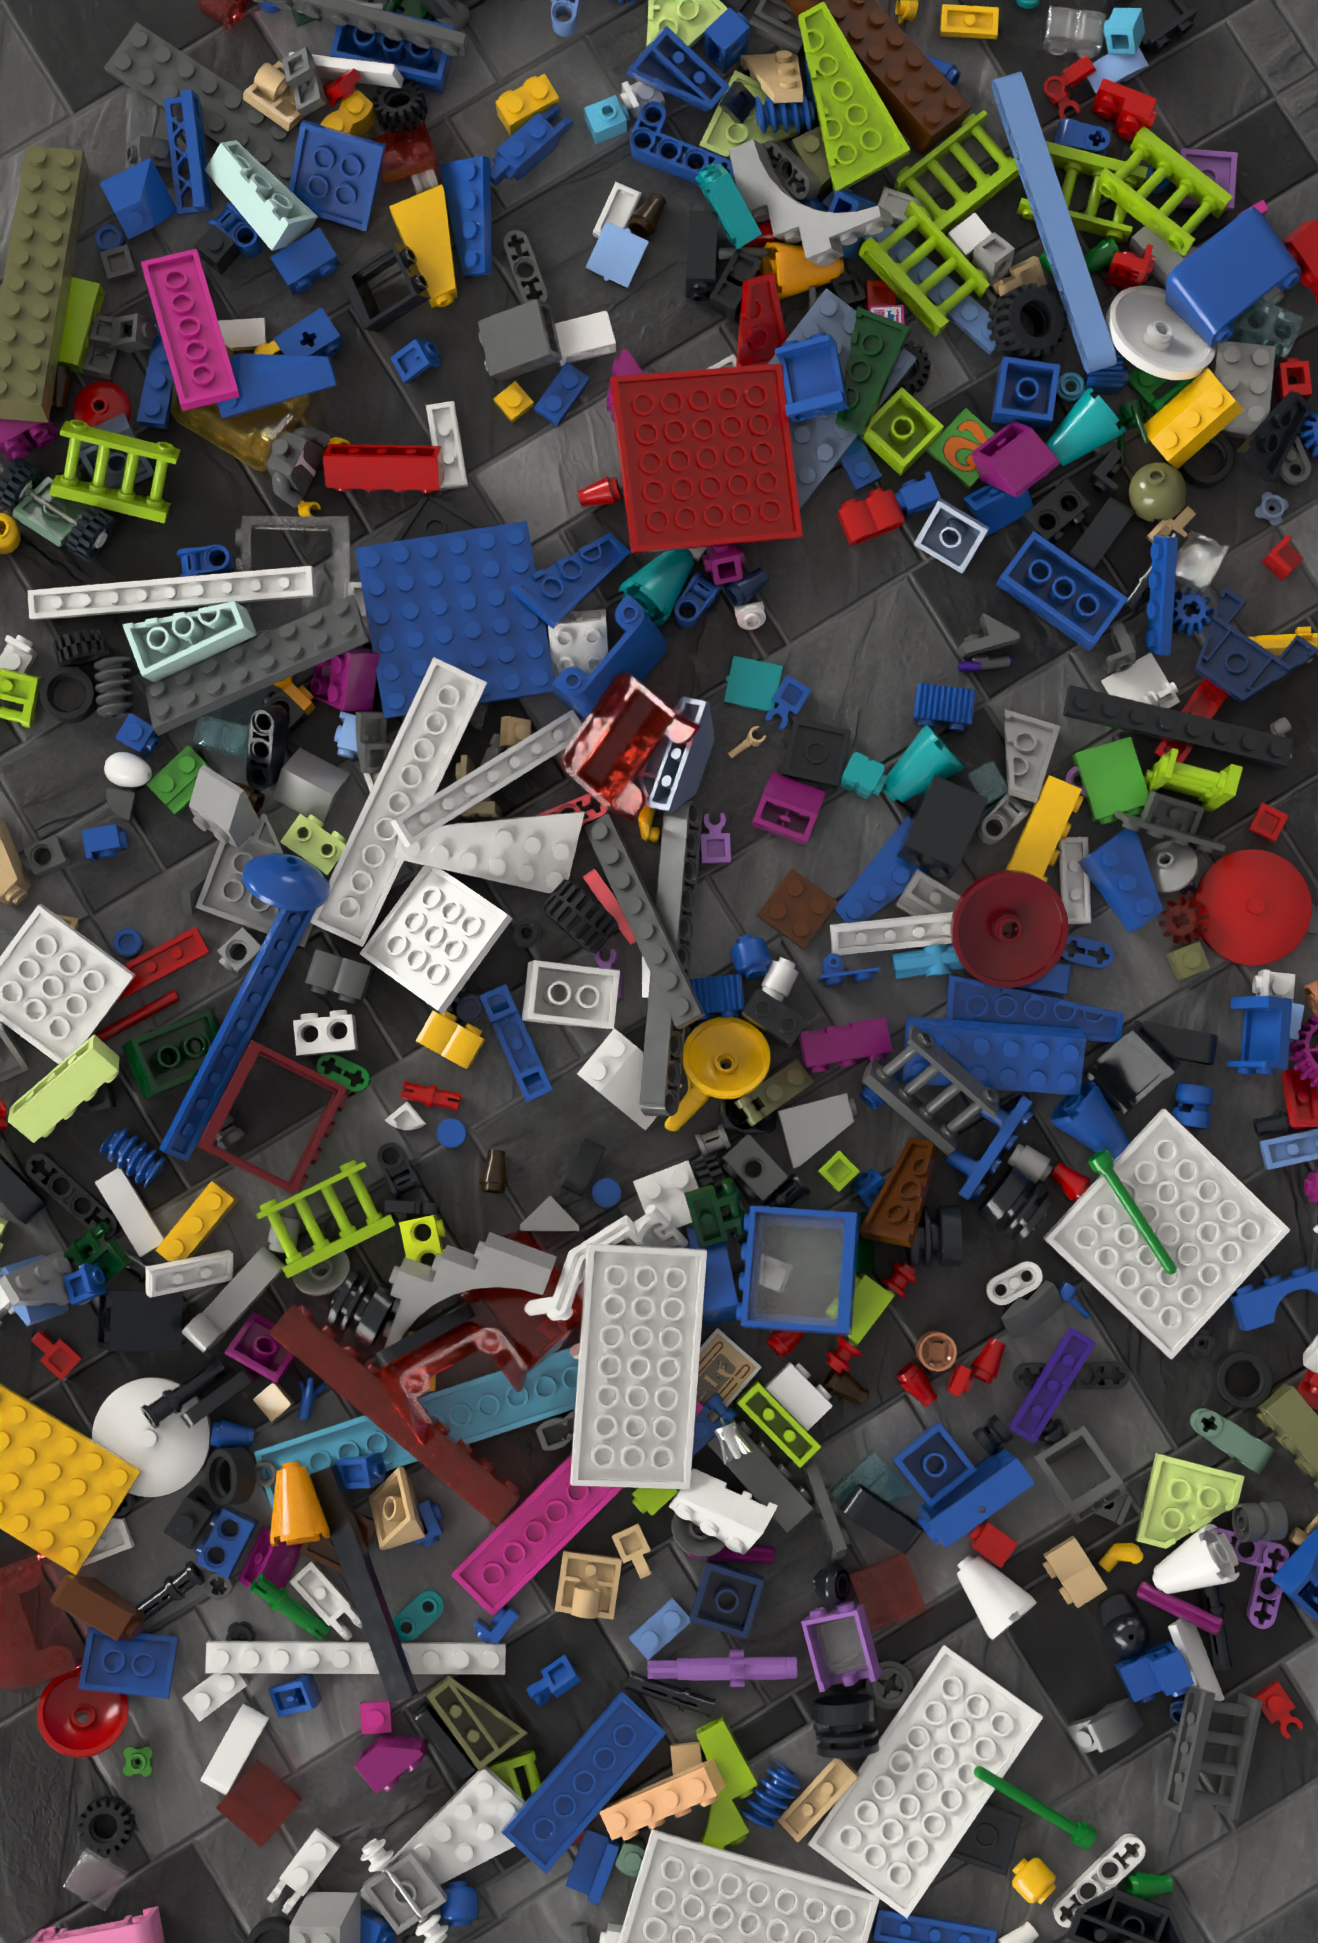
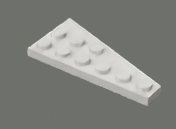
M485 1766L478 1770L392 1857L391 1863L413 1848L438 1884L441 1885L515 1847L501 1833V1830L523 1806L525 1801L492 1770ZM362 1888L360 1890L361 1897L382 1915V1913L373 1903L371 1898Z

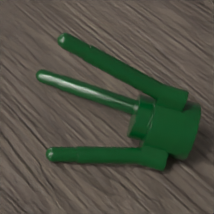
M1138 399L1123 403L1119 407L1121 415L1117 416L1120 420L1117 422L1118 429L1120 430L1125 425H1127L1128 429L1138 428L1143 443L1148 444L1149 439L1144 424L1150 420L1147 409L1143 408L1142 401ZM1125 433L1118 437V449L1123 453L1119 459V463L1122 464L1121 467L1125 466ZM1159 452V454L1161 455L1163 461L1168 464L1169 462H1168V461L1164 458V456Z

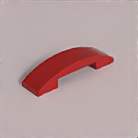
M1203 679L1181 712L1212 719L1223 701L1228 697V694L1206 679ZM1161 740L1154 754L1161 758L1162 755H1166L1172 748L1178 749L1176 761L1183 763L1193 747Z

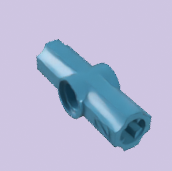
M948 944L923 947L922 950L906 951L891 955L895 980L922 975L933 977L950 974L955 970H965L958 960L953 946H948Z

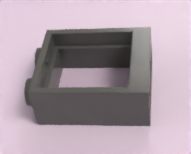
M1085 1426L1080 1429H1071L1063 1436L1061 1441L1054 1445L1044 1446L1040 1449L1038 1455L1034 1457L1039 1469L1076 1524L1127 1493L1124 1482ZM1083 1443H1086L1109 1479L1072 1501L1049 1465Z

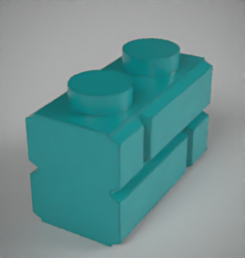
M855 752L841 777L840 787L850 792L855 790L856 795L867 800L871 798L872 794L879 795L888 776L883 774L885 770L883 764L873 759L868 761L867 756Z

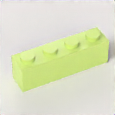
M91 1036L10 1107L8 1122L33 1143L42 1136L44 1138L47 1137L61 1119L64 1118L66 1120L73 1115L77 1106L82 1101H89L93 1098L98 1088L104 1082L110 1083L119 1073L120 1057L97 1036Z

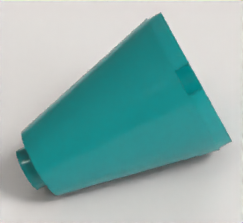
M1090 387L1084 391L1045 443L1062 466L1073 462L1126 432L1124 426L1119 430L1115 425L1120 420L1099 395L1096 398L1090 395L1094 391Z
M689 549L663 552L622 583L618 589L619 592H624V596L621 599L623 600L627 594L630 595L643 607L648 616L655 620L654 624L656 626L663 625L668 620L693 568V554Z
M926 725L920 730L887 775L886 786L883 788V791L893 802L898 799L903 803L923 792L934 775L946 780L959 773L964 766L934 730Z

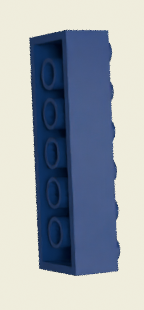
M906 1016L903 1050L909 1046L907 1043L910 1027L915 1025L921 1031L924 1030L929 1033L940 1048L985 1087L998 1090L1080 1095L1086 1038L1082 1029ZM918 1053L901 1068L903 1083L911 1082L931 1063ZM940 1072L927 1084L949 1086L952 1082Z

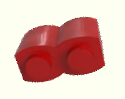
M879 488L870 492L865 500L858 502L855 498L841 505L842 509L838 511L837 517L850 547L903 526L905 519L892 489L884 491L883 488Z

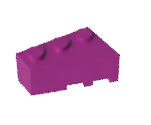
M886 1017L858 1021L836 1027L831 1026L810 1032L809 1030L803 1031L798 1035L804 1069L811 1068L812 1074L828 1071V1065L840 1063L841 1068L858 1065L857 1059L869 1057V1062L873 1059L875 1061L887 1059L886 1053L892 1052Z

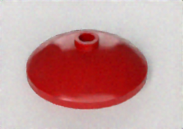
M75 1668L58 1675L44 1689L38 1702L37 1723L43 1739L55 1751L69 1757L85 1758L104 1752L120 1738L128 1721L129 1706L127 1696L123 1694L79 1690L81 1668ZM87 1715L89 1719L87 1722L81 1723L78 1721V1717Z

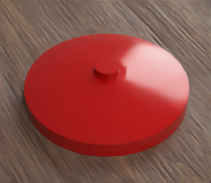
M1241 850L1219 859L1201 877L1198 883V893L1194 894L1193 899L1194 922L1205 944L1221 958L1244 966L1266 965L1288 955L1304 938L1312 915L1311 895L1300 872L1286 859L1264 850Z

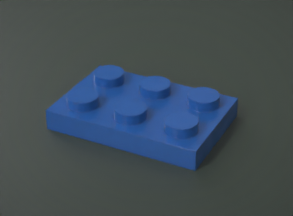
M88 1628L78 1689L169 1699L179 1638L140 1633L132 1642L116 1641L95 1628Z

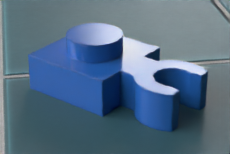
M786 675L771 701L778 705L767 712L765 721L769 722L772 716L777 714L781 717L778 729H783L788 723V712L797 715L812 690Z

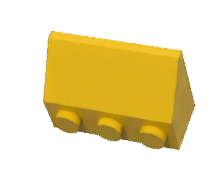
M1206 368L1147 421L1144 427L1153 445L1171 465L1178 469L1245 409L1213 372Z

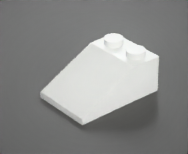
M537 960L528 962L522 1021L614 1029L620 971Z
M614 1028L577 1075L646 1131L657 1116H645L640 1109L644 1052Z

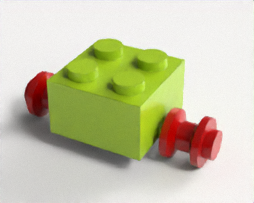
M904 1261L900 1265L894 1262L892 1267L895 1272L890 1278L883 1277L880 1280L888 1287L886 1290L866 1274L860 1273L859 1276L856 1275L852 1336H848L849 1343L841 1336H838L839 1346L834 1352L827 1351L825 1353L829 1357L826 1363L838 1373H841L843 1369L849 1373L851 1370L848 1364L853 1356L861 1357L863 1353L856 1349L854 1345L858 1346L893 1297L898 1294L904 1299L906 1297L904 1291L906 1285L909 1282L916 1283L918 1281L914 1277L917 1271ZM835 1298L827 1308L826 1313L829 1314L827 1319H837L839 1299Z

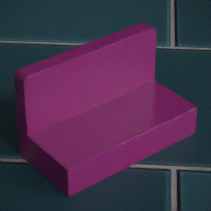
M262 1526L238 1581L250 1589L254 1580L259 1582L256 1577L262 1574L278 1588H285L301 1554L299 1551L303 1544L287 1546L286 1541L280 1542L278 1540L279 1546H271V1528Z

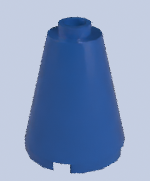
M1093 1081L1081 1084L1080 1095H1074L1073 1097L1066 1095L1051 1113V1118L1053 1119L1051 1123L1095 1153L1108 1149L1115 1160L1130 1144L1129 1138L1101 1090Z

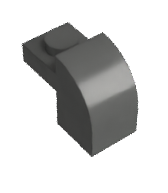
M1131 1698L1107 1704L1097 1715L1072 1722L1068 1729L1080 1753L1084 1754L1094 1750L1104 1752L1118 1746L1135 1735L1144 1723Z

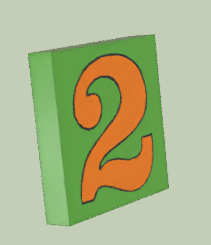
M965 408L926 452L965 487L970 489L980 478L971 453L995 435V433Z

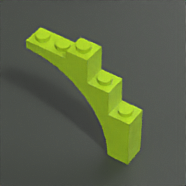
M723 1715L696 1729L698 1740L707 1761L714 1758L726 1785L717 1795L718 1800L710 1804L707 1823L699 1843L728 1851L726 1845L730 1843L731 1846H735L747 1838L745 1834L749 1833V1825L734 1798L739 1797V1799H743L751 1795L754 1787L758 1785V1781Z

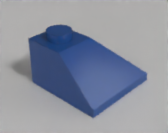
M151 157L100 182L128 240L155 227L177 212V208Z

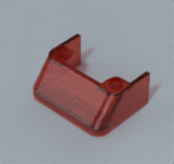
M467 1321L383 1367L380 1376L381 1387L422 1446L428 1444L432 1421L417 1400L425 1396L429 1391L430 1377L479 1351L481 1354L494 1359L517 1393L523 1390L528 1367L502 1331L491 1326Z

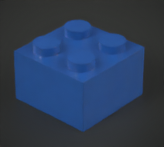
M1003 356L998 370L991 422L1008 425L1011 421L1015 420L1030 428L1048 431L1053 420L1061 365Z
M937 1421L890 1458L930 1508L977 1471L942 1424Z

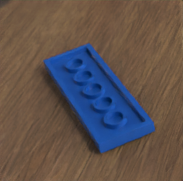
M621 1691L504 1826L501 1833L547 1874L663 1738L666 1732Z

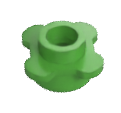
M128 1746L124 1750L123 1755L126 1758V1765L123 1767V1773L126 1776L131 1777L133 1774H141L143 1777H148L152 1773L153 1750L150 1747L134 1748L133 1746ZM140 1759L141 1763L136 1764L135 1760Z

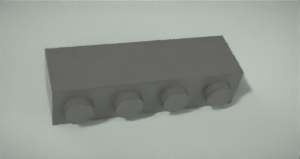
M733 1418L728 1424L736 1422L739 1434L753 1452L750 1453L748 1451V1454H743L740 1451L741 1457L736 1459L733 1456L732 1461H727L726 1466L761 1504L768 1506L769 1502L778 1505L772 1517L788 1533L814 1509L809 1503L813 1498L802 1485L797 1489L791 1483L790 1479L793 1475L782 1463L778 1466L770 1459L773 1453L762 1441L758 1444L755 1443L750 1437L753 1433L750 1427L742 1419L737 1422ZM715 1435L707 1444L723 1461L720 1441L717 1435Z

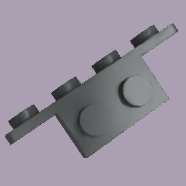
M1150 790L1141 817L1119 811L1115 813V817L1123 821V827L1139 832L1140 827L1148 829L1147 834L1160 839H1164L1165 835L1172 836L1171 841L1188 846L1189 842L1197 844V849L1208 853H1213L1214 849L1224 852L1226 848L1225 845L1214 839L1195 834L1205 807Z

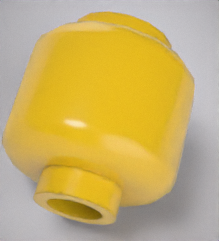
M0 513V554H8L18 547L21 541V532L16 521L11 516Z
M1035 1857L1029 1862L1023 1858L1012 1870L1016 1874L1012 1880V1886L1029 1904L1038 1902L1041 1905L1057 1888L1054 1885L1056 1875L1040 1858Z

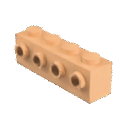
M714 1758L612 1801L599 1813L611 1840L622 1836L625 1841L640 1833L639 1829L648 1825L649 1829H654L666 1822L665 1818L674 1814L675 1818H679L692 1811L691 1806L700 1803L702 1807L714 1803L718 1800L717 1795L726 1785Z

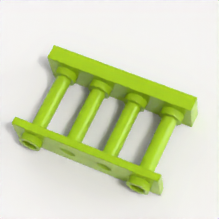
M985 110L978 115L973 113L968 116L958 131L911 168L909 166L904 167L895 177L894 190L901 192L904 188L908 187L933 217V223L944 235L1020 176L1015 159L1011 156L1007 157L982 128L988 115ZM972 134L999 165V170L992 176L989 174L985 175L960 145ZM951 152L977 182V188L970 193L967 191L963 192L938 161ZM928 169L955 200V205L948 211L941 209L916 180Z
M1143 126L1137 132L1130 146L1134 153L1115 174L1105 168L1095 186L1105 197L1111 198L1166 242L1171 250L1185 257L1195 241L1191 233L1209 213L1218 219L1225 212L1233 196ZM1142 160H1145L1156 171L1136 192L1123 181ZM1164 178H1167L1179 188L1158 210L1146 198ZM1186 196H1190L1201 206L1180 227L1168 216Z
M1045 141L1053 166L1062 168L1066 172L1062 193L1067 208L1070 205L1077 175L1081 173L1092 176L1094 179L1085 214L1068 210L1074 229L1105 236L1107 240L1112 238L1115 243L1127 242L1133 228L1132 226L1124 225L1127 211L1117 204L1113 221L1097 218L1096 214L1102 193L1095 186L1105 168L1115 174L1125 161ZM1138 165L1123 182L1132 189H1140L1146 178L1148 167ZM1021 198L1016 214L1022 215L1027 220L1035 221L1028 199Z
M912 200L904 212L907 220L882 242H876L872 237L868 238L862 244L858 254L936 338L944 331L949 322L946 319V314L972 291L980 298L984 296L990 284L985 273L978 268L976 269L933 223L927 210L921 205L918 206ZM916 227L927 240L901 263H895L888 255V251ZM936 249L946 262L921 284H914L908 277L907 272L932 250ZM955 270L965 283L939 306H934L927 298V293Z
M80 420L65 421L60 430V436L70 438L64 474L61 476L56 475L51 484L50 495L165 523L171 503L164 502L162 499L168 463H177L181 450L174 448L172 444L167 442L153 443L89 427L87 423ZM82 441L99 445L94 477L90 483L80 481L76 477ZM111 448L128 452L122 488L118 490L108 488L104 484ZM139 455L157 460L151 493L147 497L136 495L133 491Z
M1172 748L1166 755H1162L1161 759L1151 769H1146L1144 773L1148 793H1150V790L1157 791L1161 787L1198 797V801H1202L1201 806L1205 807L1204 811L1213 812L1236 796L1243 767L1230 764L1218 773L1176 761L1178 749Z
M356 1159L340 1166L342 1172L279 1203L274 1198L259 1206L261 1212L255 1214L257 1219L265 1216L268 1217L287 1256L285 1259L287 1265L281 1267L286 1278H290L395 1226L391 1215L383 1217L381 1212H377L358 1171L367 1167L365 1161L357 1164ZM345 1177H348L367 1216V1219H365L367 1225L358 1230L355 1225L351 1226L331 1185ZM320 1189L341 1230L339 1232L341 1238L331 1243L328 1238H324L305 1199L306 1196ZM292 1203L295 1204L314 1243L312 1246L314 1251L305 1256L301 1252L298 1253L278 1212L279 1209Z

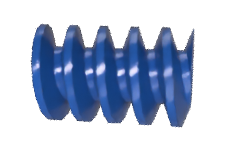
M812 93L809 102L806 95L803 94V102L775 104L766 96L763 105L759 96H756L757 126H760L763 134L766 133L768 125H771L774 133H777L780 124L783 125L785 132H789L792 123H794L797 132L801 130L802 123L806 124L808 131L812 130L815 121L814 94Z
M128 1127L120 1132L114 1131L103 1143L99 1153L103 1155L109 1152L107 1159L110 1162L118 1159L117 1168L123 1169L127 1166L126 1175L132 1176L136 1174L135 1182L138 1184L146 1180L144 1189H147L162 1171L166 1157L163 1156L156 1161L154 1159L157 1152L156 1149L146 1153L147 1142L137 1146L138 1135L128 1139Z
M777 1759L773 1761L778 1769L767 1768L766 1770L771 1779L760 1778L764 1789L754 1788L753 1790L757 1800L746 1799V1802L751 1807L750 1810L740 1808L741 1813L749 1820L767 1829L775 1827L772 1818H781L782 1814L778 1808H788L789 1804L785 1798L794 1799L795 1792L791 1787L801 1789L802 1787L798 1776Z

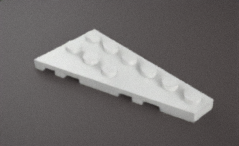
M579 811L442 825L407 848L398 835L393 857L399 860L551 894L563 879L569 880L585 812Z

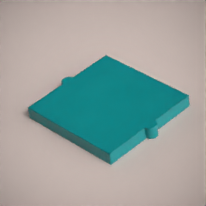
M733 656L730 675L726 677L728 684L724 703L766 712L774 709L775 703L771 699L779 687L783 666Z

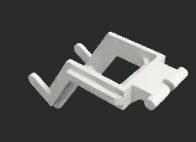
M653 1204L646 1208L644 1216L634 1222L625 1215L570 1250L553 1297L531 1300L525 1305L524 1310L530 1316L547 1313L551 1320H567L573 1314L571 1306L586 1266L587 1243L616 1245L624 1240L630 1246L669 1248L677 1246L678 1248H685L688 1240L673 1224H669L670 1221ZM580 1343L573 1345L569 1351V1354L574 1359H579Z

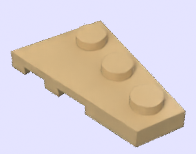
M781 50L775 54L740 55L741 67L744 70L749 69L750 77L754 81L759 80L761 89L774 103L803 102V87L797 55L787 50Z

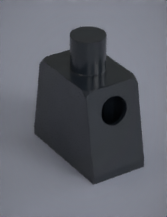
M198 1485L186 1496L165 1528L164 1533L186 1548L192 1549L220 1505H217L211 1499L206 1489ZM197 1499L203 1501L206 1505L201 1504Z

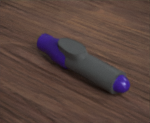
M978 655L972 657L971 660L958 663V671L979 672L981 670L1009 667L1014 663L1015 659L1009 655L990 658L988 655Z

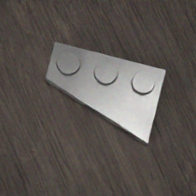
M1005 709L1003 719L1008 795L1037 803L1061 726Z
M62 1250L4 1275L0 1278V1285L12 1306H41L44 1303H55V1306H64L70 1303L63 1277L71 1274L73 1269L69 1261L64 1257ZM88 1300V1301H86V1302H84V1303H82V1304H79V1305H85L86 1303H88V1302L91 1301V1300Z

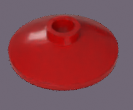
M98 381L87 385L79 392L74 402L73 412L75 420L87 423V426L94 428L122 413L125 414L129 421L131 404L126 393L118 385L107 381ZM99 402L105 403L103 410L97 411L95 409Z

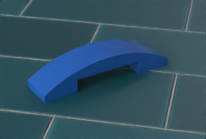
M504 984L480 995V999L499 1038L526 1103L552 1092V1086L507 985Z

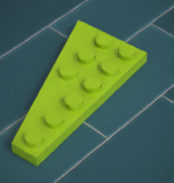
M823 1L801 13L798 17L835 195L837 190L844 191L908 155L910 148Z

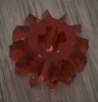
M1178 896L1177 904L1172 900L1167 901L1170 911L1163 910L1160 914L1167 918L1166 921L1159 922L1160 927L1168 926V929L1163 933L1164 937L1173 935L1172 943L1179 944L1182 940L1184 945H1191L1192 938L1200 941L1202 937L1198 930L1208 931L1209 929L1208 926L1202 924V920H1208L1210 916L1208 914H1200L1205 909V905L1200 903L1195 906V897H1189L1186 902L1184 896ZM1188 915L1185 918L1189 919V924L1182 925L1183 922H1179L1180 916Z

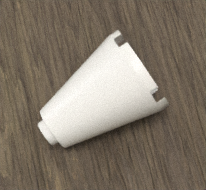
M1207 1524L1200 1528L1155 1566L1152 1578L1157 1589L1166 1594H1172L1235 1581L1239 1577V1572L1235 1573L1234 1566L1239 1563L1234 1548L1224 1533L1218 1535L1213 1530L1217 1528L1214 1524Z
M970 1554L957 1565L960 1569L957 1576L987 1636L992 1641L1037 1603L1030 1594L980 1555L973 1558Z

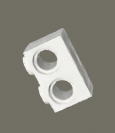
M347 1010L330 1011V1017L318 1018V1013L301 1014V1020H293L296 1056L305 1057L358 1051L355 1016L352 1014L347 1015ZM339 1023H344L348 1030L347 1035L342 1039H336L333 1035V1029ZM311 1026L316 1027L318 1030L317 1039L313 1042H307L304 1039L305 1030Z

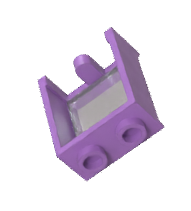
M849 1601L837 1605L835 1610L827 1611L826 1607L810 1610L809 1615L801 1621L819 1692H825L831 1685L843 1683L845 1687L856 1684L858 1680L869 1678L870 1682H875L883 1674L866 1617L865 1604L855 1605L854 1601Z

